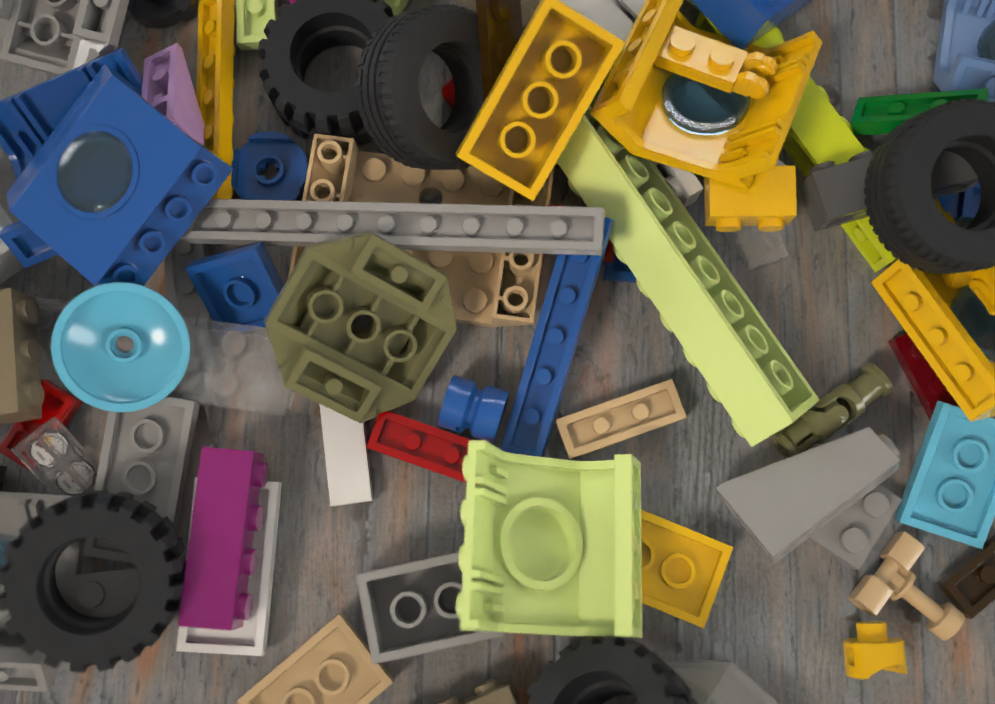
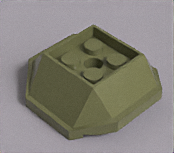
M370 231L307 245L264 319L284 387L360 424L375 418L376 414L414 401L457 330L448 277ZM362 314L371 316V322L367 328L359 331L351 328V323L357 316Z

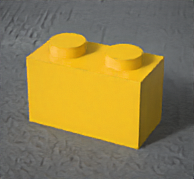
M796 165L775 166L774 169L765 173L755 174L749 190L705 177V226H716V231L719 232L739 231L741 226H758V230L763 232L783 230L784 226H788L797 216Z

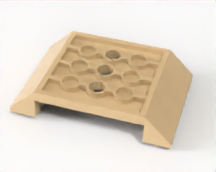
M314 133L302 201L420 203L421 198L425 194L434 192L442 197L441 204L549 206L555 165L535 200L532 201L474 166L457 170L410 168V166L394 161L393 158L386 154L359 151L354 138ZM293 247L288 277L306 247ZM404 250L448 277L456 323L485 327L533 325L543 254Z

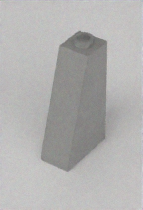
M870 427L726 481L716 487L719 499L770 561L775 564L897 472L900 459L897 457L899 451L884 434L877 436Z

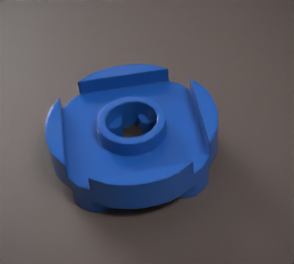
M264 131L247 138L249 142L244 144L240 150L238 147L236 148L232 161L231 185L242 200L302 201L309 161L301 147L293 142L292 138L280 132ZM274 163L275 168L280 170L278 175L274 176L271 180H267L265 176L260 175L261 170H267L268 164Z

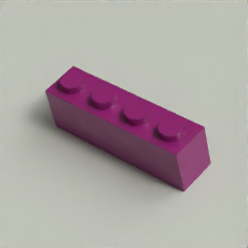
M202 447L178 626L232 631L243 627L244 620H248L250 617L252 594L247 593L249 575L253 576L256 571L258 561L257 549H253L254 533L260 530L263 520V507L258 505L260 488L266 486L268 479V463L263 462L264 454Z

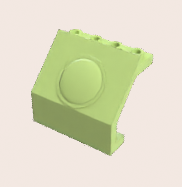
M486 440L469 441L468 455H465L463 459V475L467 481L466 499L462 501L460 510L461 521L465 526L464 544L460 547L458 555L459 568L463 572L462 591L458 594L456 601L457 616L461 620L460 631L575 637H605L609 635L621 638H642L641 462L632 454L614 455V460L572 461L513 454L502 451Z

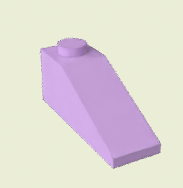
M175 43L144 59L141 97L204 146V122L183 50L178 43Z

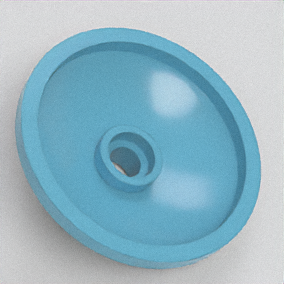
M129 282L105 283L79 294L61 312L54 326L51 339L53 364L64 385L83 402L111 412L141 410L167 397L183 378L188 366L191 349L189 332L178 309L159 292L149 287ZM122 336L131 338L134 344L133 348L128 351L120 349L117 343L118 338Z

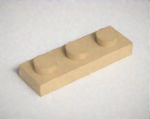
M670 379L556 419L555 424L568 460L684 420L687 416L674 382Z

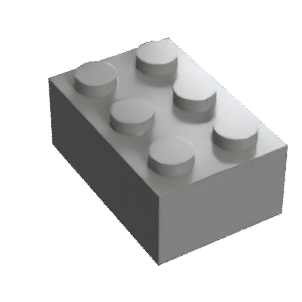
M459 552L356 575L372 665L504 636V633L460 631L461 620L456 612V601L458 594L462 591L463 572H461L458 562Z

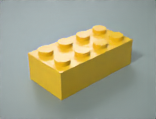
M541 0L455 153L456 156L534 201L626 42L559 0Z

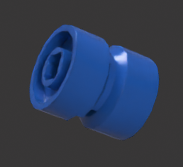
M453 375L443 400L438 426L459 433L468 428L472 437L494 443L510 392L489 385L480 390L477 387L476 381Z

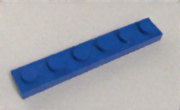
M604 218L602 256L557 254L502 442V451L538 457L545 456L614 224V220L610 218Z

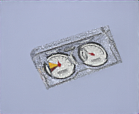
M56 417L51 418L11 449L52 495H83L95 489L99 464Z

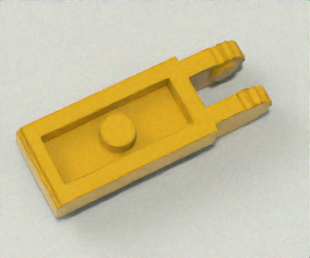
M674 25L671 26L654 62V66L730 94L732 91L755 99L765 98L770 88V84L765 79L773 78L778 69L777 61L770 56H765L761 52L756 51L747 54L748 51Z

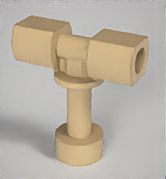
M905 531L896 532L879 554L884 560L874 575H864L849 595L848 600L867 615L877 616L889 598L896 601L902 597L928 618L926 623L928 630L942 641L948 640L960 630L965 621V615L949 602L938 605L913 584L916 576L910 569L925 547Z

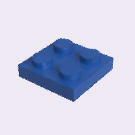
M262 241L191 261L185 267L188 276L223 339L266 328L264 319L284 285Z

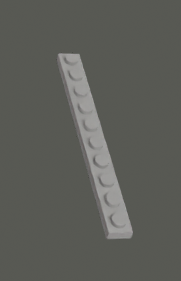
M210 199L181 239L187 243L251 245L262 241L264 246L306 247L309 244L370 231L402 250L602 256L605 211L604 207Z

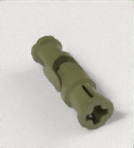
M867 363L862 367L861 374L847 384H838L823 396L812 409H809L799 417L798 420L783 431H778L771 435V442L784 459L805 452L816 443L823 444L831 438L835 431L842 429L864 414L866 411L865 407L881 395L888 396L893 392V385L885 372L877 365Z

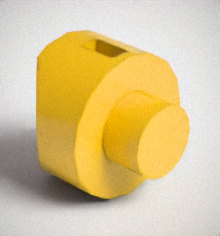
M884 621L855 622L857 637L842 640L846 676L869 679L873 674L882 669L907 674L904 640L888 637L887 623Z

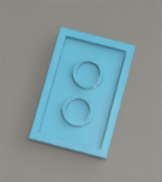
M937 401L904 490L903 500L895 515V519L898 522L983 549L995 517V418L989 417L970 422L960 407Z

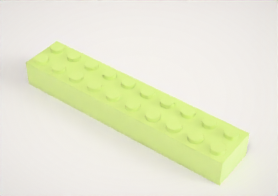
M600 87L556 164L561 167L567 176L570 189L582 198L587 207H604L605 217L614 220L609 239L613 243L615 255L620 261L628 265L636 277V284L643 295L651 299L660 312L659 316L662 324L666 329L675 334L683 346V352L688 362L697 367L707 381V387L711 396L716 401L722 403L729 413L735 431L753 447L795 422L820 399L653 161L630 154L590 114L602 90Z

